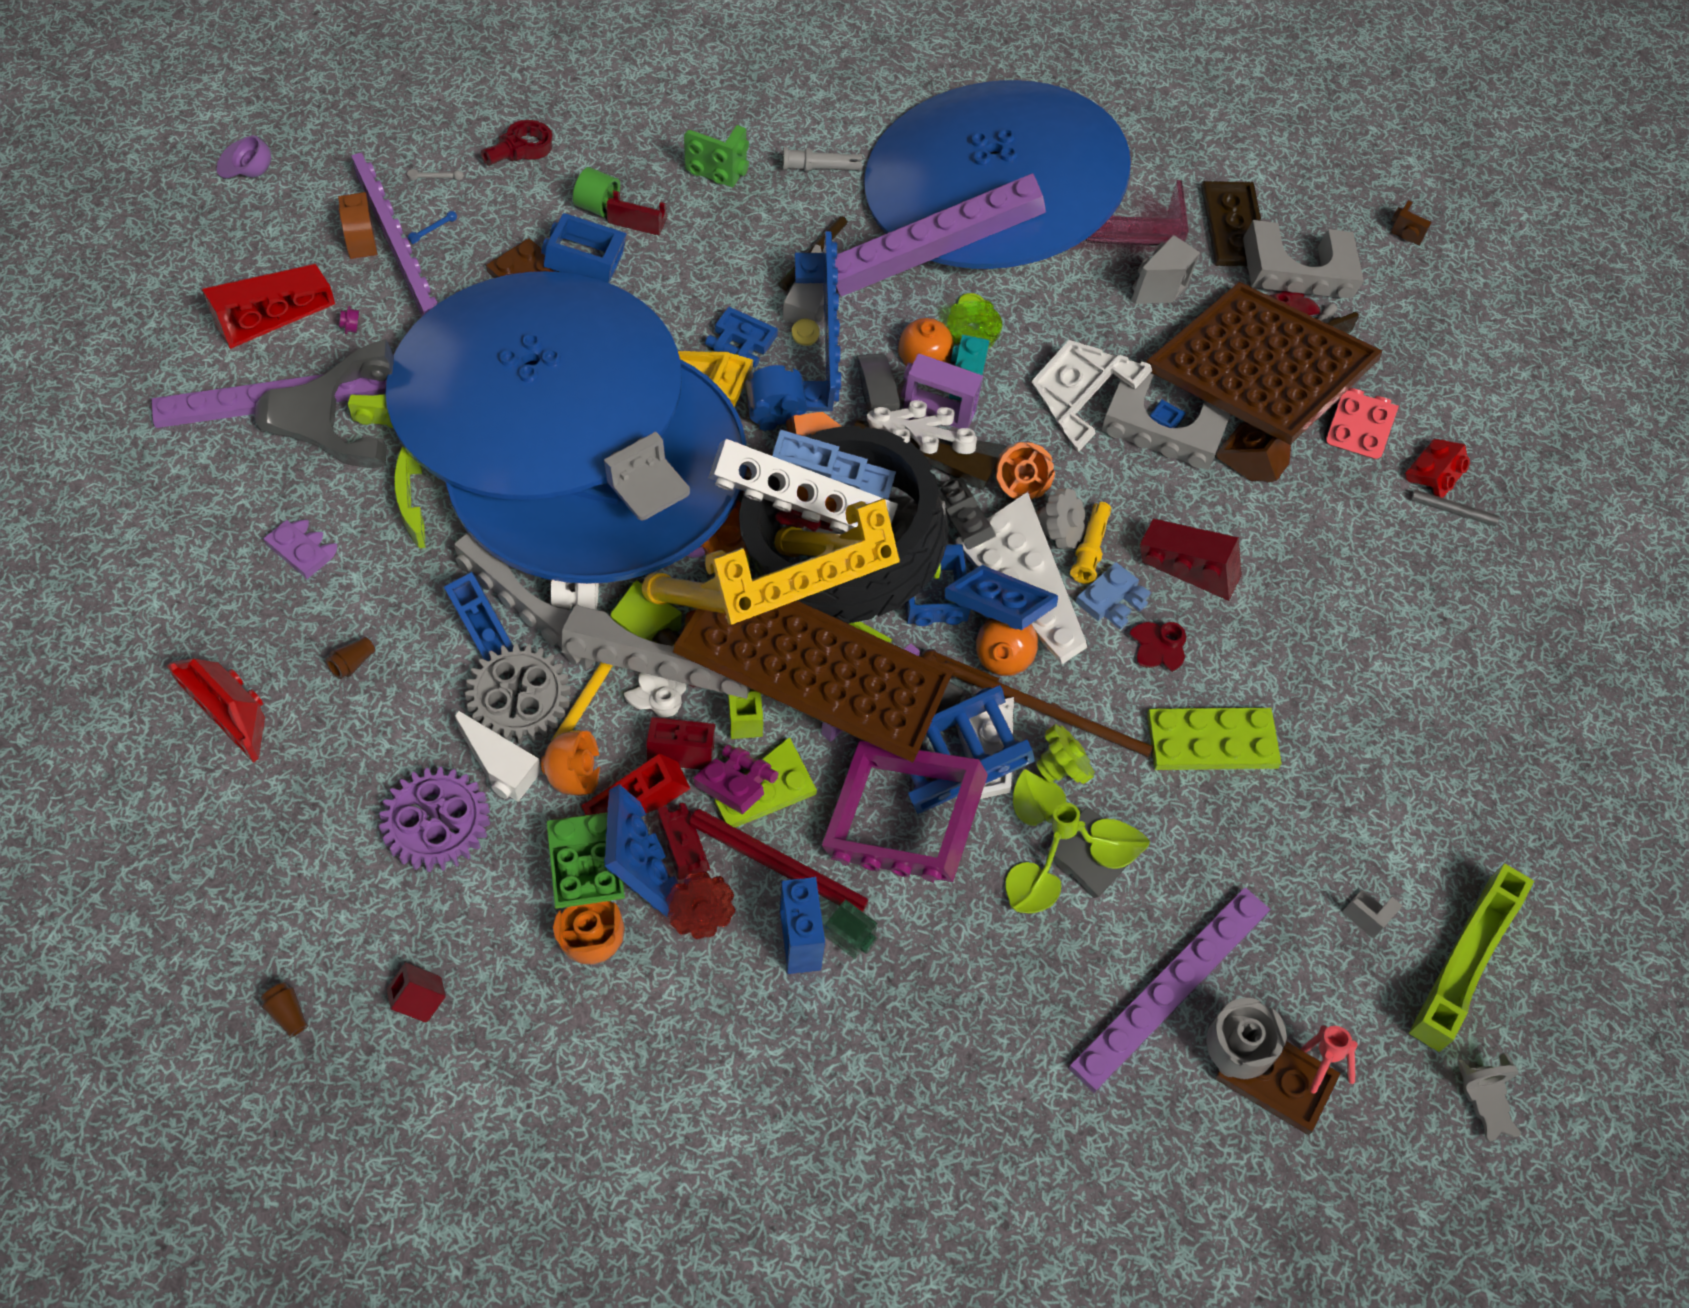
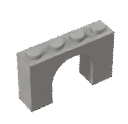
M1253 220L1243 237L1252 288L1353 298L1364 282L1353 232L1328 229L1317 247L1321 267L1302 265L1286 253L1282 244L1278 223Z
M1149 374L1136 389L1121 380L1106 413L1101 431L1113 438H1121L1135 443L1140 448H1148L1162 453L1165 457L1187 462L1195 468L1209 470L1231 414L1205 401L1199 417L1191 425L1183 428L1165 427L1155 422L1147 414L1144 407V400L1154 375Z

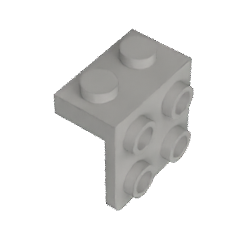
M657 432L640 438L636 443L621 451L614 452L610 457L604 459L608 484L639 520H646L690 494V487L665 459L663 439Z

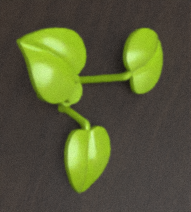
M1024 769L1014 788L1013 808L1015 814L1022 822L1030 826L1039 825L1044 820L1052 823L1054 836L1043 869L1035 863L1024 862L1017 864L1009 871L1005 882V889L1010 907L1016 912L1032 914L1048 909L1058 900L1061 893V881L1057 876L1049 874L1048 871L1050 870L1060 839L1072 838L1080 831L1085 841L1092 843L1090 848L1092 858L1101 866L1111 869L1123 868L1132 863L1148 848L1150 840L1136 828L1115 819H1101L1094 822L1091 827L1090 836L1085 829V822L1079 821V809L1074 804L1066 802V795L1062 788L1056 783L1049 782L1045 778Z

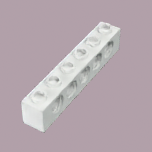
M728 439L719 444L708 477L716 480L715 485L730 491H733V488L745 491L744 496L749 499L762 501L764 498L774 502L773 507L785 512H790L791 509L802 513V518L819 523V520L831 523V529L842 533L858 526L857 522L849 525L846 521L845 512L848 505L859 501L868 504L883 499ZM741 464L747 465L751 469L752 476L750 480H745L739 475V466ZM770 475L776 476L779 479L780 488L778 491H774L769 487L768 478ZM798 486H802L808 491L809 496L806 502L801 501L797 497ZM827 497L833 498L836 502L837 507L834 513L830 512L825 506ZM885 499L890 522L892 523L898 504Z

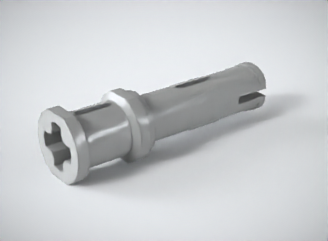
M783 147L782 171H787L788 168L804 169L805 172L812 171V169L861 171L862 154L813 152L810 148L805 150H789L788 147Z

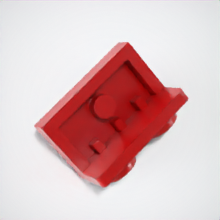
M1433 439L1406 471L1407 481L1431 486L1434 489L1435 496L1444 498L1453 489L1462 474L1466 473L1469 468L1470 459L1467 456L1466 445Z

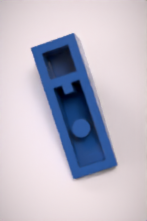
M473 572L444 586L484 660L490 661L489 651L501 655V646L503 645L507 648L508 652L513 651L514 646Z

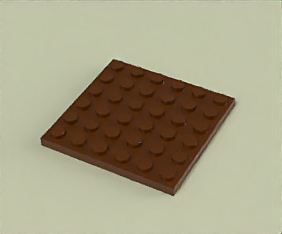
M1238 282L1151 356L1146 363L1151 365V373L1291 445L1380 360L1383 350Z

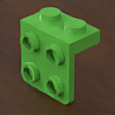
M736 125L726 142L687 130L684 134L686 170L690 171L693 175L703 176L714 180L718 184H724L733 188L740 176L746 175L749 167V161L747 160L749 141L746 140V128Z

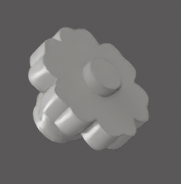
M1057 489L1055 495L1049 496L1046 507L1037 511L1036 514L1044 535L1050 536L1051 539H1056L1058 548L1064 550L1075 549L1078 543L1083 542L1086 532L1083 522L1085 519L1083 503L1081 499H1077L1073 489Z

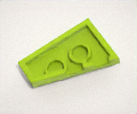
M790 737L762 759L768 762L773 770L778 772V778L774 783L766 780L760 783L763 785L764 795L743 815L719 800L714 799V804L724 822L736 828L816 795L817 789Z

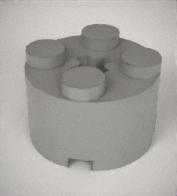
M1239 998L1231 1001L1221 1010L1207 1030L1206 1044L1208 1053L1224 1076L1240 1079L1260 1076L1268 1070L1282 1053L1287 1039L1285 1024L1277 1011L1272 1007L1269 1009L1259 1003L1260 1000Z

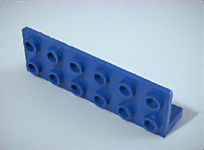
M831 231L825 232L823 253H795V283H823L826 381H803L807 411H833L834 402H839V390H841V372H838V363H840V345H838L840 323L839 319H837L839 294L836 293L838 267H835L837 242H832Z

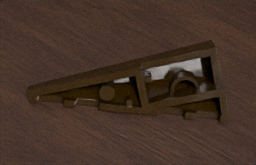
M857 420L854 426H860V429L869 427V423ZM910 436L909 442L920 450V445ZM938 438L937 452L932 454L921 452L925 455L931 466L933 465L957 478L962 477L965 482L984 490L995 470L999 454L1007 446L977 440L976 449L973 453L961 454L952 448V441Z

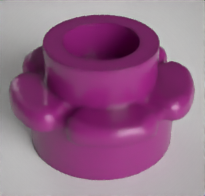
M351 306L347 307V311L341 310L339 327L345 328V334H348V332L357 333L359 310L351 309Z

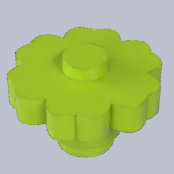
M1054 724L1047 729L1044 736L1049 743V749L1042 753L1041 759L1036 762L1044 778L1049 782H1053L1054 780L1060 781L1069 775L1077 783L1081 782L1082 784L1094 778L1095 772L1089 764L1090 760L1082 745L1074 739L1072 734L1062 725L1059 727L1057 724Z

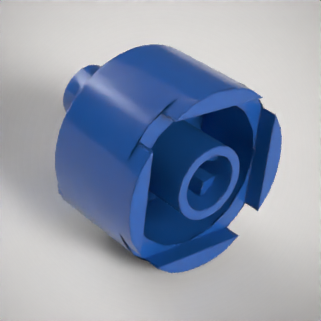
M782 365L763 367L753 373V378L750 381L747 379L745 382L750 418L759 424L760 429L763 431L774 430L777 425L786 424V421L792 416L802 415L807 411L802 375L794 368L793 372L785 370V366Z

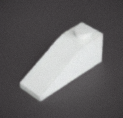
M458 711L455 718L459 731L492 785V790L504 799L511 797L519 801L541 773L539 758Z

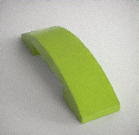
M403 446L395 469L397 503L409 536L419 548H426L425 523L421 508L412 507L410 475L422 474V466L414 460Z

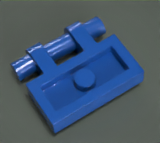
M728 307L715 324V333L720 334V337L716 338L709 335L705 345L713 348L714 352H729L753 359V367L756 368L760 358L753 355V351L764 355L778 336V329L734 308ZM733 340L743 346L740 349L731 345L730 342Z

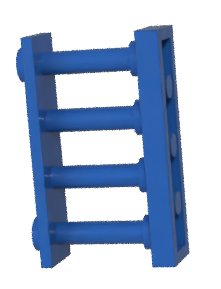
M1000 685L995 688H984L975 697L935 714L924 738H929L935 753L950 755L940 732L958 724L973 758L980 760L988 774L985 784L1035 762L1033 750L1028 740L1026 739L1022 742L1015 741L999 708V705L1006 703ZM986 711L1004 746L1002 751L991 756L985 753L969 720ZM910 774L915 788L914 791L908 794L916 813L919 814L957 797L962 783L943 779L931 782L927 781L924 776Z

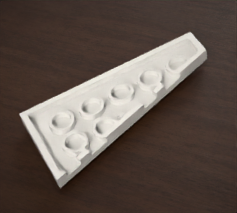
M1027 492L987 519L996 537L970 550L966 549L960 537L955 541L956 544L963 545L964 555L975 568L984 565L1058 595L1057 607L1034 621L1032 625L1039 640L1061 664H1064L1086 649L1087 644Z

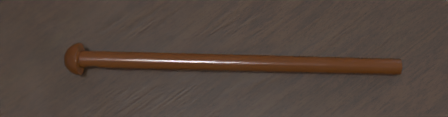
M935 649L925 650L920 656L953 671V677L982 689L987 687L995 688L1000 685L1006 699L1014 697V702L1146 757L1150 755L1152 745L1062 709L1056 703H1047L999 682L1000 678L937 653Z

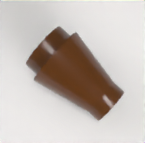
M363 637L358 641L332 650L330 656L326 658V664L332 674L338 679H342L345 676L349 678L370 655L375 653L376 649L367 637Z
M283 982L272 987L261 996V1000L264 1003L262 1008L286 1031L289 1038L307 1029L309 1025L304 1019L293 987L289 988L287 983Z

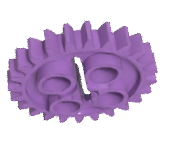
M442 767L438 768L436 775H431L429 768H425L424 777L421 778L415 772H412V782L408 783L406 780L401 779L402 789L400 791L393 788L390 789L394 800H383L384 807L388 810L379 813L381 820L384 822L379 825L381 833L386 834L382 837L386 846H391L389 849L393 857L400 854L399 858L403 865L412 859L414 870H417L422 863H425L427 871L431 872L434 864L439 863L441 870L445 871L446 862L450 860L457 867L459 866L458 856L462 855L470 859L471 856L468 849L470 847L480 849L477 838L487 837L486 829L483 827L490 825L489 816H486L490 813L488 804L484 803L486 801L485 793L479 792L480 789L477 782L469 784L470 781L467 774L458 779L456 769H452L448 776H446ZM432 794L439 795L434 801H425ZM416 804L421 807V810L411 805ZM456 811H466L462 817H451ZM418 820L415 826L404 827L408 821ZM449 828L455 831H459V833L455 834L451 832ZM435 837H446L445 840L439 844L431 843V841Z

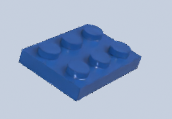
M984 565L979 566L945 587V599L1019 630H1023L1057 607L1058 595Z

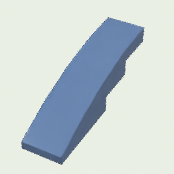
M784 430L779 432L772 455L783 461L886 500L889 499L896 474L895 471L867 464L868 459L839 451V446Z

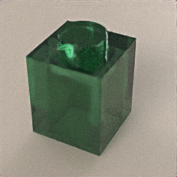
M845 899L825 923L824 937L856 959L861 952L867 954L875 945L878 939L875 936L878 923Z

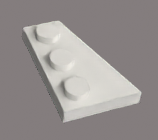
M1014 697L1005 699L1006 703L999 705L1012 734ZM987 711L970 718L969 720L985 753L991 756L1002 751L1004 746ZM957 724L956 728L965 757L973 758ZM1012 772L986 783L980 799L1010 793Z

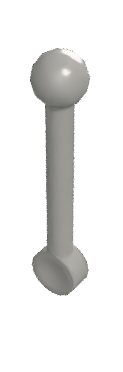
M411 169L407 172L410 180H416L417 178H454L460 181L464 177L463 172L460 170H456L454 173L418 172L415 169Z

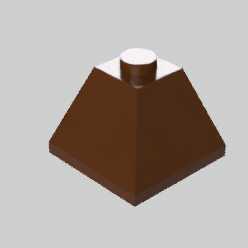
M1241 422L1216 455L1219 460L1250 481L1269 483L1277 481L1288 467L1291 445L1247 422Z

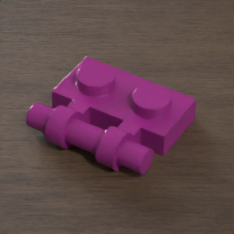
M728 744L724 747L722 754L729 760L723 763L715 758L693 780L695 787L743 815L764 795L763 785L760 783L764 780L774 783L778 778V772L773 770L768 762L752 758L747 750L741 747L735 748ZM744 767L750 772L744 775L739 771Z

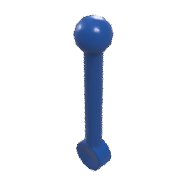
M449 211L446 217L418 233L411 232L408 235V240L414 244L420 240V237L448 221H455L457 219L456 212Z

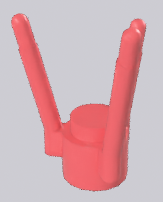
M1322 1025L1319 1032L1300 1048L1307 1053L1319 1043V1051L1323 1057L1310 1087V1092L1313 1094L1317 1092L1330 1063L1341 1061L1346 1055L1348 1082L1350 1084L1355 1083V1050L1358 1043L1352 1040L1350 1033L1346 1029L1339 1026L1327 1027Z

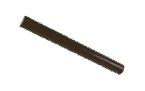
M839 216L827 229V231H831L832 240L847 225L848 221L845 217ZM825 233L815 243L821 246V252L824 249ZM815 244L806 253H811ZM795 266L778 283L781 289L787 291L795 282Z

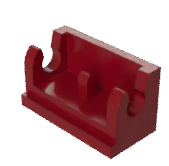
M613 190V199L608 198L606 203L609 224L660 236L668 217L666 203L660 202V210L620 201V192Z
M651 717L647 738V762L658 754H662L677 761L681 768L704 769L712 761L716 724Z
M683 802L679 804V809L675 812H669L667 806L658 808L659 826L678 880L710 871V866L697 830L689 825L691 813Z

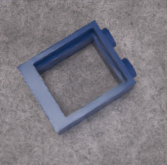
M563 213L559 222L553 223L550 239L545 238L541 254L545 255L544 267L559 272L584 275L610 283L622 258L627 233ZM564 238L604 251L605 254L602 258L561 245L560 243Z
M962 544L946 545V550L940 563L941 570H953L955 581L967 574ZM915 597L905 603L907 624L916 623L918 626H928L936 622L957 625L963 621H968L970 614L969 608L961 607L957 603L915 605Z
M816 877L784 880L781 882L779 912L787 974L820 971L823 962L825 937Z

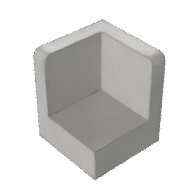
M1361 890L1342 913L1374 939L1403 905L1392 897L1382 906L1366 891Z

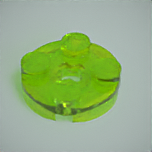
M966 301L952 306L946 327L950 330L955 344H960L962 335L990 340L989 349L1001 335L1002 319L990 301ZM970 323H976L979 325V328L977 330H974L973 326L968 325Z

